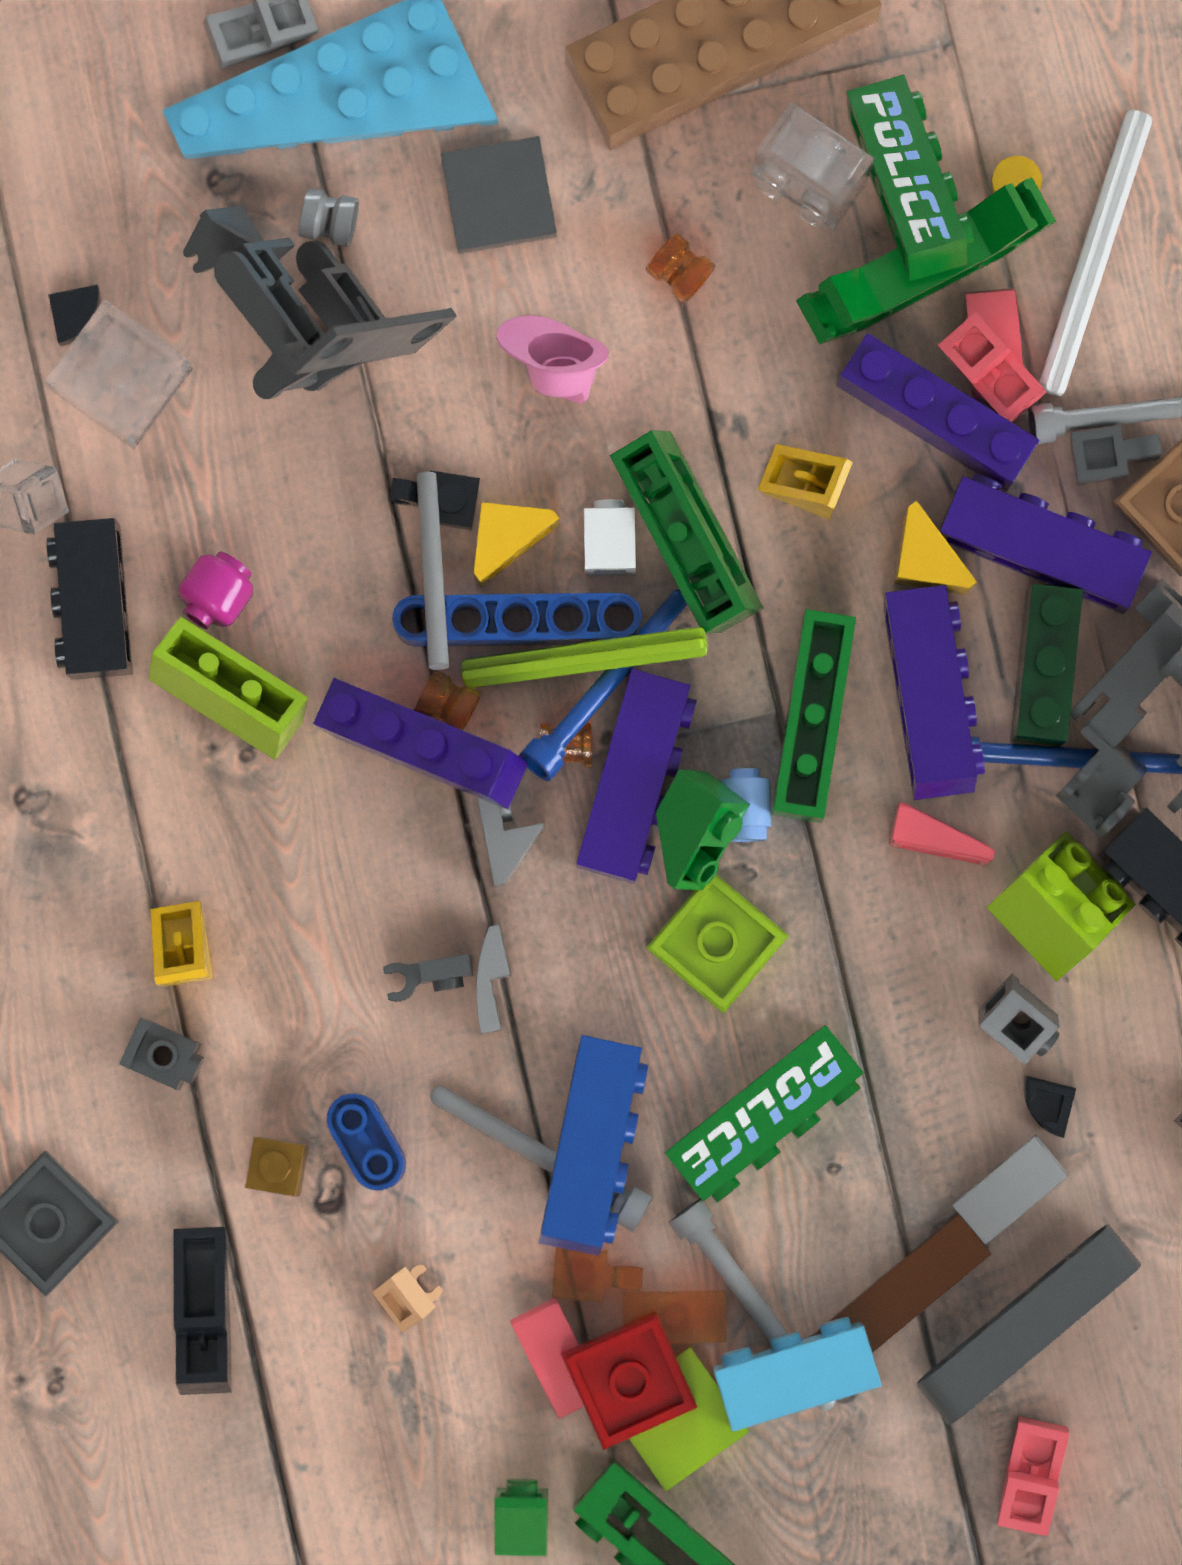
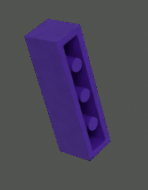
M869 333L861 341L842 371L837 383V387L970 470L996 480L1002 485L1001 489L1006 492L1040 441Z
M974 474L972 479L962 476L939 530L949 545L1051 586L1083 589V599L1118 613L1124 614L1130 608L1152 553L1141 548L1143 543L1141 539L1122 531H1114L1113 536L1094 529L1095 521L1075 512H1067L1066 517L1049 511L1047 510L1049 503L1034 495L1020 493L1019 498L1004 493L1000 491L1002 485L989 477Z
M946 585L886 592L884 617L913 799L919 800L974 793L977 775L985 774L982 746L981 744L972 745L970 727L977 726L973 696L964 697L962 679L969 678V667L965 648H956L954 632L961 631L958 602H949Z
M636 669L631 670L576 868L635 884L638 873L648 876L656 846L646 844L652 824L658 826L656 811L665 797L660 795L665 775L675 778L683 748L674 746L679 727L689 729L697 700L688 698L691 685Z
M333 678L313 722L315 726L334 738L507 810L529 764L507 748L336 678Z

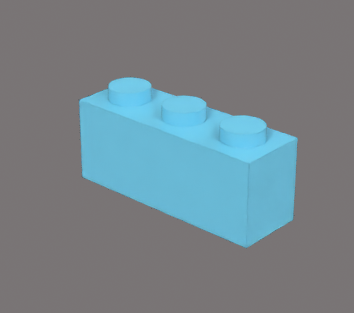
M843 1317L819 1325L821 1334L801 1339L800 1332H794L770 1340L772 1349L752 1355L750 1347H745L721 1355L722 1364L712 1368L732 1431L734 1432L881 1387L882 1384L864 1326L860 1322L851 1324L849 1317Z

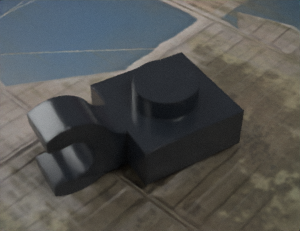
M430 470V472L437 474L440 525L472 530L480 478ZM393 478L390 503L418 507L417 482Z

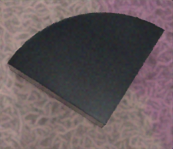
M98 284L48 295L60 347L78 340L93 322L100 308L101 301Z
M1025 1076L1023 1086L1024 1098L1031 1116L1044 1130L1064 1138L1076 1088Z

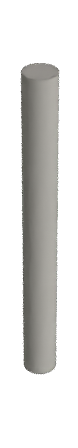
M426 471L418 473L416 479L428 665L432 670H442L449 667L437 474Z

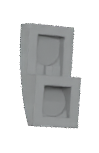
M254 0L249 5L208 15L203 22L219 69L282 49L317 34L319 30L308 0Z
M499 924L489 926L483 941L478 964L476 998L482 1035L502 1030L491 981L511 976Z
M1035 1135L999 1163L991 1173L959 1197L952 1206L986 1245L1055 1188L1069 1173L1038 1136Z

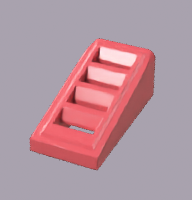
M899 802L896 806L889 844L892 847L986 866L993 861L995 850L991 849L988 845L907 803Z

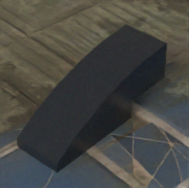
M225 1227L173 1229L176 1386L180 1395L232 1393Z

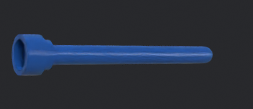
M680 589L674 590L636 635L667 630L688 605ZM635 666L605 670L550 735L543 734L539 739L533 738L521 751L519 756L529 763L527 768L537 777L545 781H551L564 765L562 759L566 755L565 747Z
M971 736L972 745L981 744L984 763L1082 768L1098 751V749L980 742L979 737ZM1127 751L1147 769L1146 772L1182 774V767L1176 763L1181 754Z

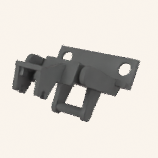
M243 206L204 210L199 215L201 218L183 250V254L187 258L198 256V261L193 265L195 273H203L214 268V276L217 283L273 353L253 378L254 391L262 399H273L284 391L304 388L307 391H317L362 363L414 354L457 317L454 310L449 308L385 318L346 263L340 264L324 243L309 241L299 247L296 255L297 267L307 280L298 291L329 329L324 334L306 304L303 305L290 287L294 280L279 261L295 246L290 238L264 241Z
M1163 579L1135 607L1152 625L1072 708L1070 717L1076 721L1082 714L1085 715L1096 703L1095 700L1102 693L1110 698L1080 731L1098 751L1056 794V797L1100 838L1107 834L1133 806L1135 800L1127 793L1143 778L1147 771L1144 766L1119 744L1147 713L1140 704L1169 676L1182 686V597ZM1182 754L1178 757L1176 763L1179 764L1181 767ZM1182 790L1167 805L1173 813H1176L1182 807Z

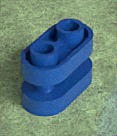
M345 1094L337 1098L328 1110L327 1126L355 1178L361 1185L371 1190H385L393 1187L404 1176L406 1157L379 1107L371 1098L362 1094Z

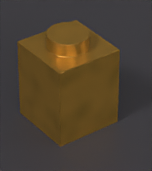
M254 1137L245 1188L294 1197L300 1196L309 1145Z

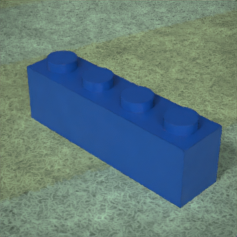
M584 1035L581 1036L539 1236V1244L599 1256L602 1250L603 1242L613 1244L619 1217L618 1213L610 1212L613 1192L623 1194L629 1166L628 1163L620 1162L623 1142L633 1144L639 1116L637 1113L630 1112L633 1093L643 1094L648 1071V1064L639 1063L641 1047Z

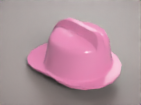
M534 315L518 316L506 320L497 331L496 339L500 347L510 356L525 364L531 385L536 392L542 395L561 397L579 404L587 401L590 387L594 382L596 368L608 360L609 350L603 343L586 337L551 318Z

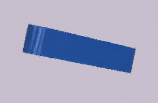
M628 594L445 595L448 646L568 645L627 637L637 634L640 630L642 619L641 609L637 601ZM424 595L405 597L394 608L392 616L394 629L399 638L406 644L416 647H427L426 630L414 634L409 633L402 627V620L407 612L413 609L425 611ZM572 607L580 612L583 620L579 628L570 632L557 628L553 620L555 614L561 608ZM612 607H625L631 612L633 623L629 628L623 631H615L606 625L604 616ZM465 608L474 609L481 616V623L478 628L469 633L456 630L452 624L455 614ZM512 608H523L532 616L531 624L526 630L512 632L504 626L503 618Z

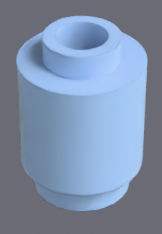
M758 768L730 769V778L720 781L750 804L742 819L743 825L740 832L730 842L766 841L767 828L772 827L770 778H760V769Z

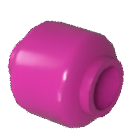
M222 551L218 552L216 556L210 554L200 556L178 587L179 597L186 605L182 611L183 614L190 621L204 629H208L211 623L220 627L231 626L253 596V585L249 580L252 573L240 561Z

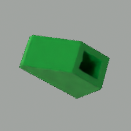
M679 769L656 811L667 884L674 889L703 890L717 874L720 858L729 842L740 832L743 825L742 819L750 806L746 800L709 772Z
M507 1479L506 1488H497L494 1499L495 1555L547 1556L548 1488H538V1480Z

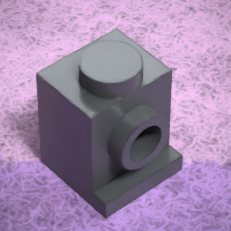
M1013 974L1002 983L978 1010L979 1027L1024 1064L1035 1054L1043 1056L1055 1044L1060 1034L1057 1031L1059 1029L1058 1014L1021 985L1019 979ZM1019 1011H1024L1031 1017L1024 1024H1019L1013 1020Z
M140 1017L119 1065L175 1090H180L184 1082L192 1085L201 1068L204 1057L197 1054L201 1043ZM161 1046L169 1047L173 1054L171 1062L165 1066L157 1064L154 1058L155 1051Z

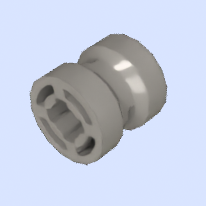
M308 188L300 217L299 236L314 240L319 236L330 238L333 244L349 247L355 230L359 198L342 195L337 199L328 197L323 190Z

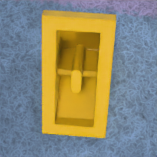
M776 444L758 491L830 520L853 462L847 458Z
M915 501L908 506L904 514L894 584L918 588L946 585L947 592L965 595L973 589L977 581L920 504Z
M481 503L474 565V577L481 588L560 525V519L554 510Z
M201 901L150 909L153 969L156 985L167 987L214 979Z

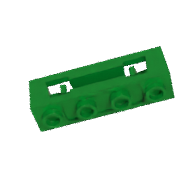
M651 430L609 455L699 627L704 628L706 634L722 633L764 609L671 431Z
M615 1459L609 1463L573 1506V1511L580 1516L575 1522L576 1526L596 1543H599L603 1537L619 1550L614 1558L621 1565H670L633 1532L627 1536L607 1519L609 1514L612 1513L626 1528L630 1529L641 1516L639 1514L640 1511L621 1496L624 1491L649 1511L646 1514L649 1522L699 1565H735Z

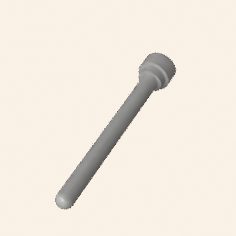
M1182 397L1063 411L1061 406L1053 407L1051 403L1034 404L1028 410L1030 434L1040 440L1037 444L1040 445L1055 443L1056 437L1065 436V431L1182 417Z
M438 1086L431 1091L430 1098L434 1105L553 1173L557 1152L446 1087ZM624 1187L623 1194L613 1192L610 1212L619 1214L617 1224L634 1232L650 1205L653 1196L637 1187L633 1191Z
M701 1199L693 1202L668 1222L680 1239L686 1237L690 1244L696 1242L769 1342L774 1338L789 1334L712 1231L715 1227L710 1219L713 1214ZM836 1400L817 1407L820 1410L829 1411L835 1406Z

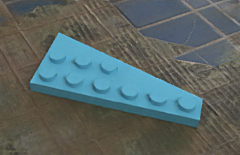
M403 0L162 110L185 159L245 153L246 150L278 147V149L297 147V144L324 142V144L399 136L403 132L435 129V131L452 130L453 127L480 124L481 126L498 124L497 116L442 0Z

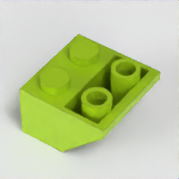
M1065 831L986 908L1057 982L1089 955L1136 904L1117 882L1110 879L1103 872L1101 867L1090 856L1087 849Z

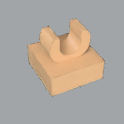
M423 1264L415 1266L410 1271L404 1267L372 1292L402 1333L436 1308L433 1302L443 1292L441 1287L438 1286L429 1293H425L417 1283V1277L427 1270Z

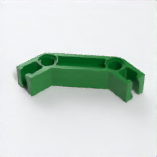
M1033 178L1023 180L1016 187H1014L1013 183L1004 185L975 207L965 212L974 238V242L967 244V265L909 282L896 248L862 267L828 277L818 285L819 291L806 293L797 299L796 302L819 345L860 332L1003 258L1055 223L1056 220Z

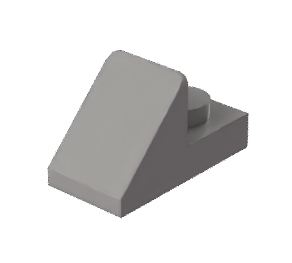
M477 797L495 888L505 886L545 829V823L505 830L503 822L513 821L511 807L509 806L507 810Z

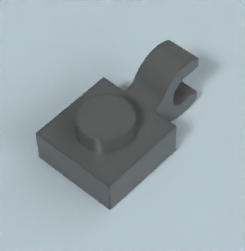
M1121 425L1070 434L1077 485L1127 478L1129 476L1127 462L1152 461L1160 459L1159 455H1162L1159 434L1123 440Z
M469 954L422 961L414 964L391 963L383 967L384 974L401 973L406 979V985L402 991L387 994L388 1000L393 1002L407 1000L413 995L416 987L420 984L433 983L434 992L464 987L463 978L473 976Z

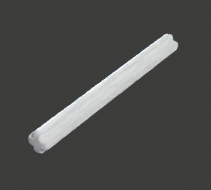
M1129 110L1124 117L1039 381L1047 394L1062 396L1066 390L1151 127L1152 117L1144 112Z

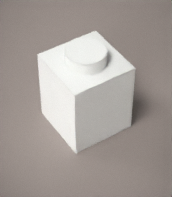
M606 499L594 501V508H584L585 576L635 575V507L624 508L623 500Z

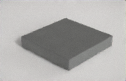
M539 136L441 153L458 254L557 237Z
M44 1151L0 1196V1252L43 1295L48 1296L119 1221L48 1151Z

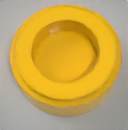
M1011 156L1005 158L996 166L990 182L992 194L1004 185L1013 183L1014 187H1016L1020 182L1029 178H1033L1040 191L1042 187V174L1039 167L1027 157Z

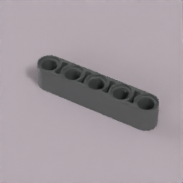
M1109 1224L1103 1226L919 1379L916 1386L948 1425L953 1424L1140 1268V1261Z

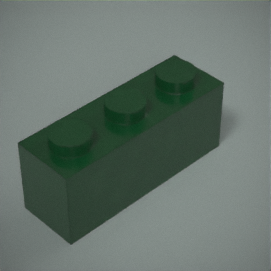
M1032 584L1026 591L1010 741L1061 747L1068 741L1083 589Z

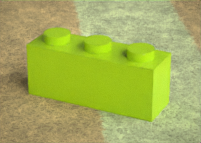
M181 616L151 656L148 680L274 760L277 759L303 724L309 697Z

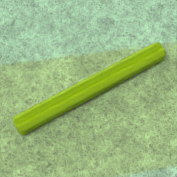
M693 627L466 658L461 664V676L466 687L476 688L706 656L708 653V639L704 628Z

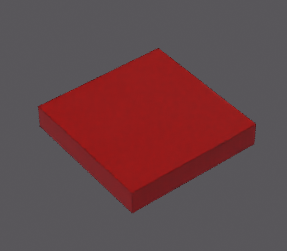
M655 1311L561 1353L603 1450L698 1408Z

